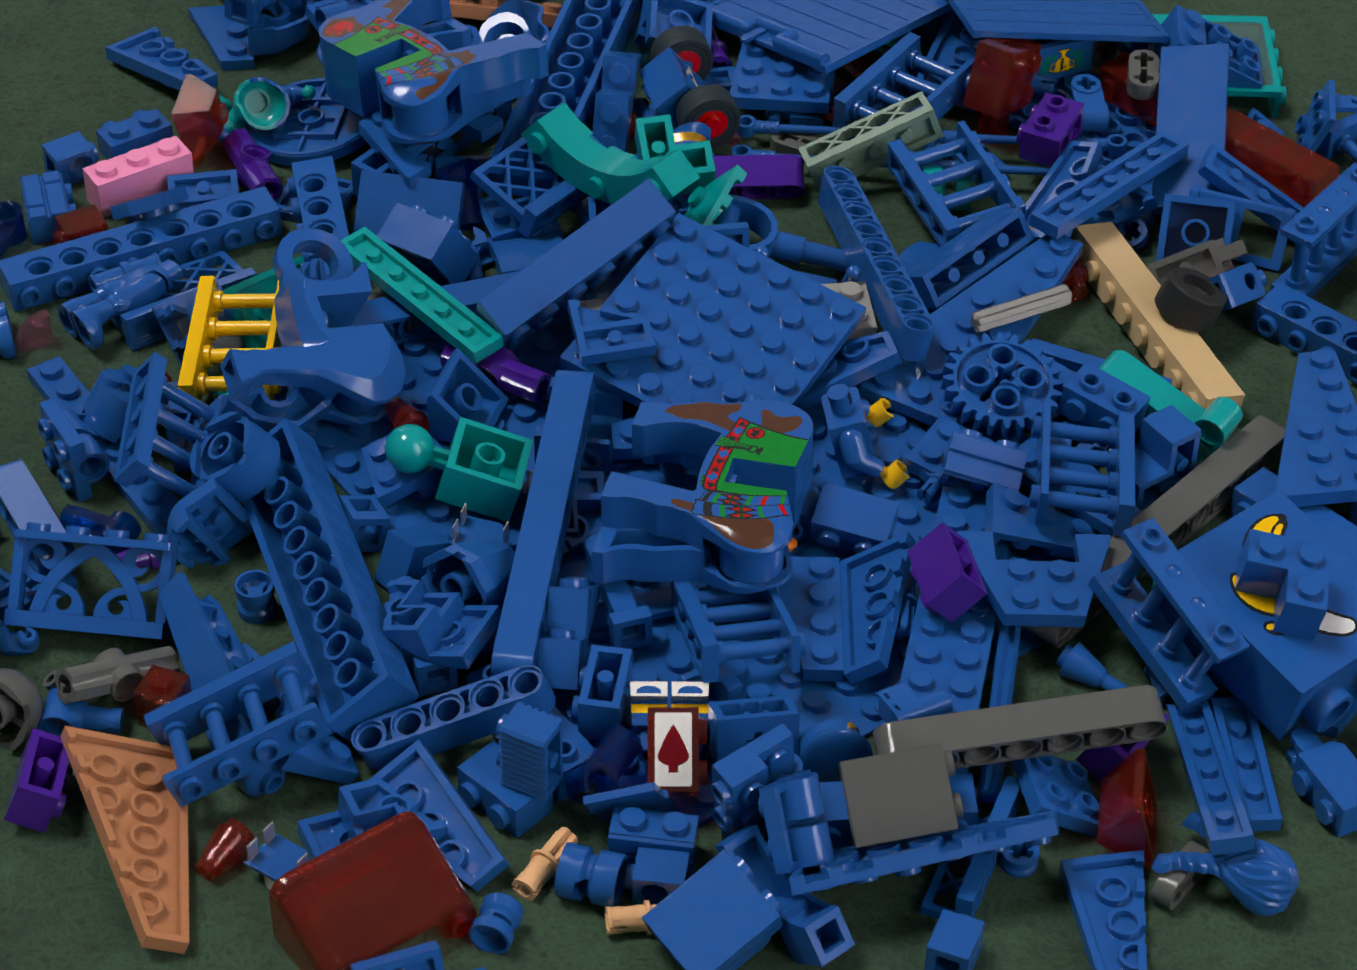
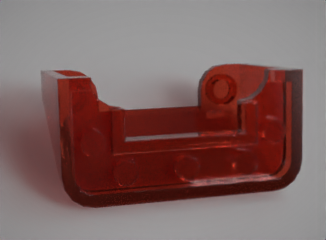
M414 812L400 813L288 871L276 880L269 893L274 939L299 970H351L350 964L381 956L435 926L438 933L445 939L461 938L469 933L474 920L477 918L476 908L426 824Z

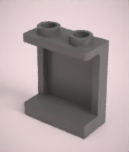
M942 743L838 762L854 847L859 848L959 829L957 819L964 818L959 792L952 793L949 776L956 775L951 750L944 751Z

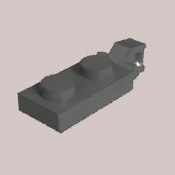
M1223 238L1215 241L1212 239L1148 264L1146 268L1149 269L1160 285L1163 284L1169 271L1176 267L1194 269L1211 278L1233 269L1231 260L1248 254V250L1243 239L1226 246Z

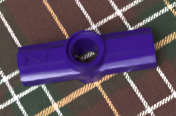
M234 129L231 134L225 136L223 148L236 167L238 184L249 188V190L265 186L274 200L281 197L283 185L269 165L271 152L267 148L257 145L246 129Z
M448 342L445 343L443 353L440 356L441 366L443 367L452 352L456 350ZM505 347L478 363H473L498 389L539 404L547 397L551 375L519 363L515 354Z

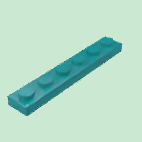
M366 227L340 240L349 251L355 268H358L361 262H365L371 281L453 347L458 348L473 363H478L504 347L503 336Z

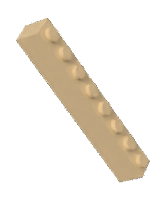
M1112 222L1078 225L1075 227L1071 239L1083 243L1082 254L1075 263L1076 267L1156 374L1172 379L1174 387L1205 410L1214 399L1221 396L1232 399L1241 408L1245 397L1244 392L1200 335L1195 331L1182 328L1171 322L1158 310L1154 299L1161 285L1149 269L1146 268V265Z

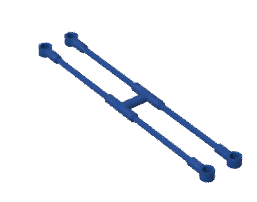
M750 115L740 116V125L736 134L742 138H749L755 134L778 135L779 132L828 135L841 128L780 124L779 121L755 120ZM942 130L944 137L923 146L922 150L934 147L936 143H947L956 140L957 131ZM977 134L980 143L1020 145L1016 142L1017 136ZM1112 134L1108 138L1083 137V140H1075L1099 142L1102 151L1112 157H1121L1126 154L1127 138L1121 134ZM744 144L735 145L731 150V156L797 155L778 154L776 151L751 150L748 145ZM939 159L919 167L921 170L922 166H942L943 169H947L963 163H959L958 160ZM888 163L879 167L888 168ZM996 165L1001 174L1046 176L1051 169L1046 167Z

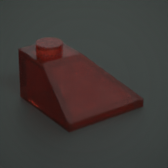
M189 74L184 78L171 116L180 140L192 153L193 168L198 169L219 140L224 125L228 122L229 115L225 103H221L217 90L193 74Z

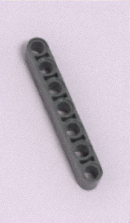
M1140 685L894 721L878 726L873 731L872 736L877 755L942 743L944 751L951 750L955 769L1148 741L1162 736L1168 727L1157 689L1150 685Z

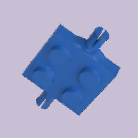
M942 415L904 460L907 471L919 476L925 482L917 491L918 499L922 501L924 498V503H929L938 491H942L943 486L953 487L938 482L946 445L953 431L960 432L962 429H968ZM981 426L977 432L982 434V439L992 441L984 437L987 427Z

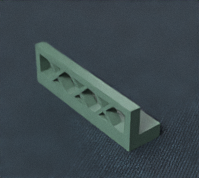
M921 91L801 146L798 150L819 192L823 170L828 166L845 167L851 170L855 177L888 163V142L901 139L908 151H914L944 137L932 106ZM920 105L922 106V107H920V108H918V109H916V110H914V111H912V112H907V111H909V110H911V109H913V108H916V107H918V106H920ZM883 122H887V123H885V124H883V125H881V126H879V127H876L877 125H879V124H881V123H883ZM856 136L855 138H853V139H851V140H849V141H845L846 139H848V138H850V137ZM824 150V152H822V153H820V154H818V155H816V156H814V157H812V158L810 157L811 155H814V154H816V153H818V152Z

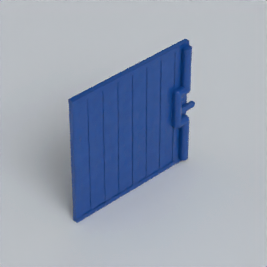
M715 0L710 3L713 4L712 26L740 37L741 43L753 42L811 66L824 74L953 9L947 0Z
M947 0L972 38L1155 42L1168 44L1169 40L1167 32L1141 0Z

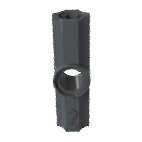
M171 646L125 655L118 648H110L100 653L94 662L57 670L55 684L58 690V697L64 704L109 694L114 700L121 702L136 696L142 687L177 679L180 667L177 661V653Z

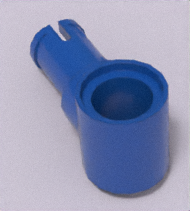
M56 687L47 693L42 717L37 728L57 736H61L65 726L121 735L124 724V709L88 705V702L83 700L64 704L58 697Z

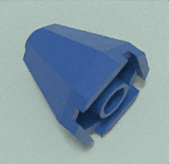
M500 540L454 543L424 558L422 568L427 566V573L421 577L422 585L426 593H460L465 605H498L507 591L515 552L511 546Z

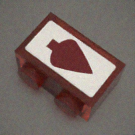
M648 707V783L654 782L661 789L669 790L671 797H698L699 786H707V760H699V744H707V719H699V707Z

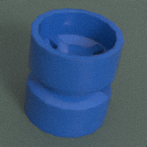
M567 842L562 850L555 877L556 897L578 902L582 901L584 897H589L591 905L601 907L618 906L625 887L628 864L627 854L602 850L597 855L594 854L590 846Z

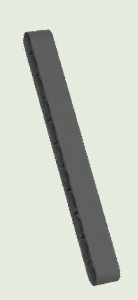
M1263 415L1257 416L1132 520L1131 527L1154 518L1175 547L1179 548L1232 502L1236 486L1263 467L1270 470L1281 460L1286 428ZM1114 535L1111 537L1109 551L1105 558L1102 572L1123 562L1125 563L1132 553L1121 536ZM1143 566L1135 576L1138 582L1148 574ZM1094 595L1084 627L1024 626V628L1056 648H1060L1104 612L1106 608L1098 597Z

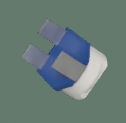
M467 503L464 504L460 512V525L459 519H456L452 527L453 538L450 545L500 540L507 544L509 540V521H507L504 527L498 522L467 516Z
M272 821L263 830L264 843L258 848V841L255 838L246 847L248 859L244 862V865L262 874L265 885L272 892L287 895L306 883L309 878L311 864L307 850L276 834L274 822Z

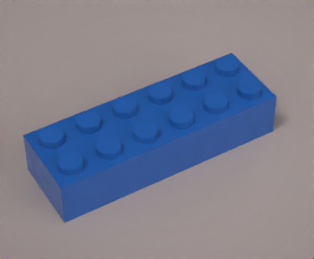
M648 178L479 300L474 313L503 336L504 347L514 352L525 343L526 339L524 337L533 329L539 333L555 320L552 316L563 308L565 312H568V300L582 301L581 295L586 290L591 288L595 292L610 280L608 275L615 269L619 268L622 272L635 263L638 259L636 255L644 248L648 250L660 235L672 228L670 222L676 211Z

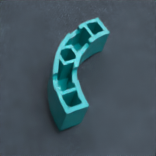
M565 102L521 133L527 141L530 150L537 154L559 176L592 198L609 204H614L648 178L666 200L674 197L700 178L680 148L670 154L652 157L649 160H638L635 155L624 152L614 146L608 149L590 137L593 132L578 119Z

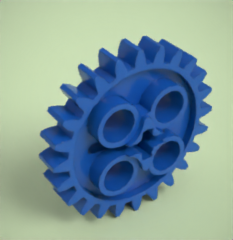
M1001 332L997 333L995 340H991L986 333H983L981 342H978L971 336L968 339L967 346L959 343L956 352L949 353L942 373L941 389L945 390L943 400L952 402L951 413L962 412L961 423L969 420L974 421L973 430L975 431L980 429L981 426L987 427V436L991 437L994 430H1000L1003 439H1006L1008 432L1013 430L1015 435L1021 438L1024 428L1031 432L1034 415L1041 416L1044 401L1051 402V417H1055L1063 387V381L1058 379L1060 368H1051L1054 360L1053 357L1041 358L1044 348L1039 347L1031 350V340L1027 339L1022 344L1017 343L1016 334H1013L1009 341L1004 340Z

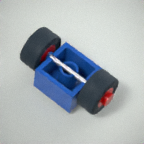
M675 26L661 33L652 44L650 52L651 61L639 70L644 83L641 89L647 98L652 101L649 105L650 110L655 116L670 114L673 130L690 122L705 123L711 129V148L725 144L738 131L740 112L732 95L725 88L707 84L704 81L713 65V54L705 36L699 30L690 26Z

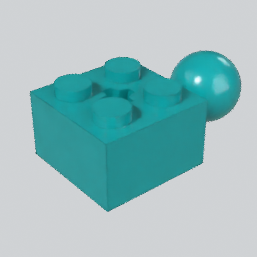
M460 417L449 450L435 446L431 435L421 426L405 424L397 427L390 433L386 440L385 453L389 463L403 473H416L427 466L443 470L435 497L436 500L461 508L467 503L468 510L507 522L510 521L522 488L533 440Z

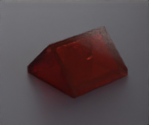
M1145 748L1135 749L1101 780L1097 843L1115 853L1144 850V866L1152 867L1155 861L1158 802Z

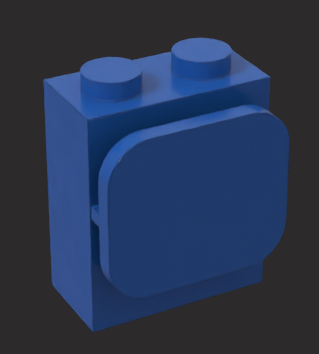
M723 850L647 912L642 919L648 930L682 970H737L765 947L772 935L783 927L781 916L778 914L783 907L767 888L760 893L750 880L755 875L739 855L732 860Z

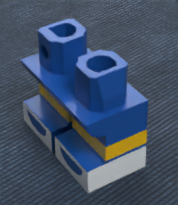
M630 681L632 745H636L640 761L655 762V713L667 712L668 682ZM672 682L671 712H690L692 714V762H698L702 747L707 744L709 683Z

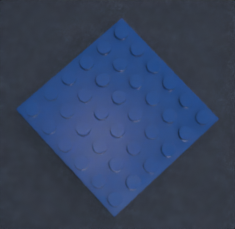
M678 213L670 222L672 228L656 239L602 305L617 309L622 313L632 312L648 316L656 344V354L582 366L574 339L560 356L561 367L571 371L595 372L597 386L637 407H640L641 402L669 404L698 401L736 403L744 402L745 398L751 393L758 394L764 400H776L797 406L865 317L866 307Z

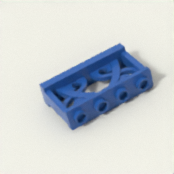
M27 522L26 530L14 529L15 539L8 608L5 609L4 625L170 640L171 629L159 593L175 576L179 544L168 543L169 535L145 533L144 540L129 539L130 531L105 529V537L90 536V528L66 526L65 533L51 532V524ZM62 542L82 543L86 545L76 549L68 555L67 549ZM43 543L50 545L54 550V555L49 560L39 555L42 565L51 569L47 576L38 573L32 567L29 559L32 549ZM106 546L126 547L130 549L125 553L123 559L121 560L120 557H118L112 550H110ZM150 553L159 561V573L152 581L139 585L135 577L145 575L150 566L148 565L141 569L136 565V559L140 554ZM96 557L112 571L122 587L104 594L97 602L93 616H85V604L81 595L74 587L62 581L79 565ZM28 576L40 582L41 585L32 600L30 609L24 610ZM158 588L155 622H149L148 610L142 592ZM56 589L66 592L71 597L72 602L68 609L61 610L58 607L57 602L59 598L64 596L54 594ZM126 595L128 601H118L122 604L123 611L119 615L113 614L109 609L110 601L116 597Z

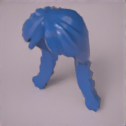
M1193 811L1185 818L1182 825L1194 830L1206 839L1199 815ZM1254 838L1255 850L1241 851L1234 855L1211 856V853L1201 854L1199 852L1173 851L1171 853L1159 854L1151 868L1156 873L1184 870L1215 875L1223 881L1243 907L1252 914L1261 916H1273L1288 908L1289 901H1291L1292 895L1298 887V870L1291 856L1278 846Z

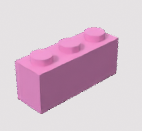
M177 136L164 138L151 145L130 150L128 153L108 160H101L96 164L83 168L87 201L101 218L112 215L111 206L169 190L167 178L169 175L194 173L192 153Z

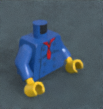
M836 384L830 387L827 394L821 397L842 478L847 479L862 474H868L876 478L880 475L889 488H898L909 478L905 473L907 467L897 459L888 467L884 466V461L876 457L868 424L869 420L874 427H879L893 418L894 415L886 411L891 407L890 402L885 398H881L870 406L869 401L861 399L859 390L856 387L848 388L845 384Z

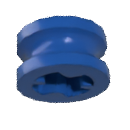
M1134 217L1118 224V231L1134 251H1139L1147 245L1149 232L1145 222L1140 218ZM1133 228H1138L1140 237L1136 240L1132 237V241H1128L1125 232L1128 229L1133 232Z
M1026 842L1009 846L1008 850L1002 851L1000 859L1002 869L1008 875L1017 878L1031 876L1036 872L1039 865L1040 848L1039 846H1026Z

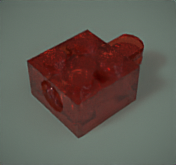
M988 38L979 41L963 106L981 112L977 134L1004 135L1010 113L1025 108L1030 103L1034 91L1033 87H1031L1033 76L1039 70L1042 62V56L1039 55L1042 44L1029 39Z

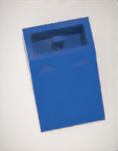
M1179 5L1175 6L1161 24L1169 35L1168 44L1155 43L1156 54L1159 57V72L1161 47L1229 43L1228 87L1260 89L1263 86L1259 47L1248 38L1242 39L1231 33L1225 26L1213 24L1202 18L1198 12L1192 9L1187 10Z

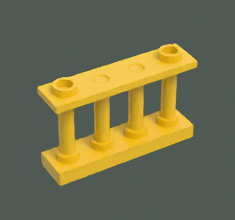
M200 276L177 385L179 389L200 401L202 400V395H207L208 391H228L224 377L208 376L207 370L208 367H213L214 363H222L229 349L266 350L282 347L277 330L274 299L279 291V279L276 293L224 294L223 291L218 290L215 276ZM273 308L271 321L218 320L219 313L224 312V309ZM268 335L266 348L213 349L212 346L213 340H217L219 336ZM281 385L262 386L267 397L271 400H275V394L281 393Z

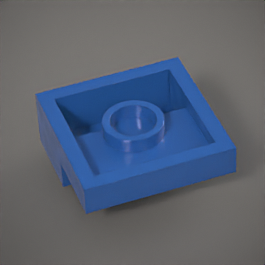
M644 0L641 27L646 28L645 44L652 46L655 39L669 28L690 26L696 28L705 36L711 49L713 4L700 0Z
M157 108L150 111L138 110L131 118L120 122L108 121L102 125L101 129L96 130L99 152L107 160L128 153L130 150L159 142L164 138L174 137L172 124Z
M783 723L712 765L713 784L711 785V791L714 796L712 815L722 831L727 832L729 830L731 834H734L748 824L759 827L765 821L759 812V789L794 772L793 734Z

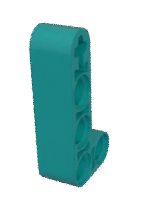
M1114 350L1099 367V369L1151 397L1145 417L1172 405L1202 430L1197 456L1198 464L1202 463L1226 443L1242 420V410L1232 399L1223 396L1217 397L1205 410L1125 351Z

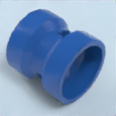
M249 570L240 574L234 584L235 595L238 600L237 611L239 617L244 622L250 624L268 622L277 613V602L274 596L275 587L270 574L262 570Z
M490 893L483 899L479 908L480 917L474 920L469 931V938L482 951L503 954L509 950L513 942V930L519 927L524 916V909L515 898L507 894Z

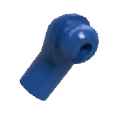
M0 619L5 635L0 638V651L6 656H27L37 650L39 635L36 630L25 627V631L11 632Z

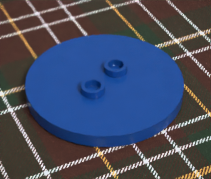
M313 78L290 83L304 88L306 85L313 86L316 90V95L311 100L302 99L297 104L290 106L287 118L277 128L266 131L255 130L249 127L245 128L257 145H261L271 152L270 162L292 166L291 163L328 156H332L333 160H336L354 152L366 143L365 139L359 134V122L368 116L362 117L330 99L327 95L325 78Z

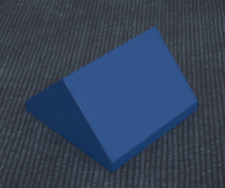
M458 348L452 352L427 396L428 433L434 439L450 443L452 442L460 417L494 427L509 399Z

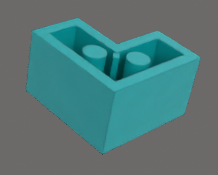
M670 114L636 119L635 142L639 160H649L652 157L664 156L680 148L700 176L698 180L677 195L691 194L697 187H705L715 180L716 170L710 141L676 145Z

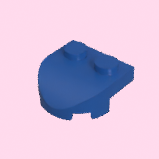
M389 435L361 448L377 499L383 508L416 491L425 500L438 490V480L441 478L443 470L427 466L416 473H403L389 463L385 453V444ZM432 437L433 442H434V445L443 448V447Z
M213 477L175 504L167 524L169 543L179 544L177 561L192 569L195 566L194 564L210 562L215 567L231 561L228 549L254 532L246 509Z

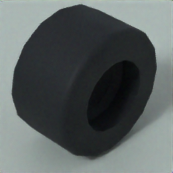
M1176 267L1169 271L1154 301L1158 310L1171 322L1191 331L1205 332L1213 327L1226 304L1227 297L1221 291L1218 283L1213 284L1208 280L1209 276L1194 269Z

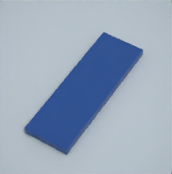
M1229 43L1161 47L1156 134L1163 132L1189 144L1187 157L1153 178L1152 196L1155 197L1158 208L1152 210L1153 214H1162L1165 193L1189 196V190L1192 185L1224 193L1200 176L1197 171L1206 150L1215 143L1223 150H1226Z

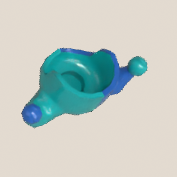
M264 77L247 79L237 88L234 94L233 108L221 120L220 129L216 134L217 139L223 143L224 137L231 134L234 129L249 127L255 130L266 131L277 128L287 118L290 106L297 104L302 99H313L316 95V90L313 86L306 85L304 88L293 84L280 86L278 83Z

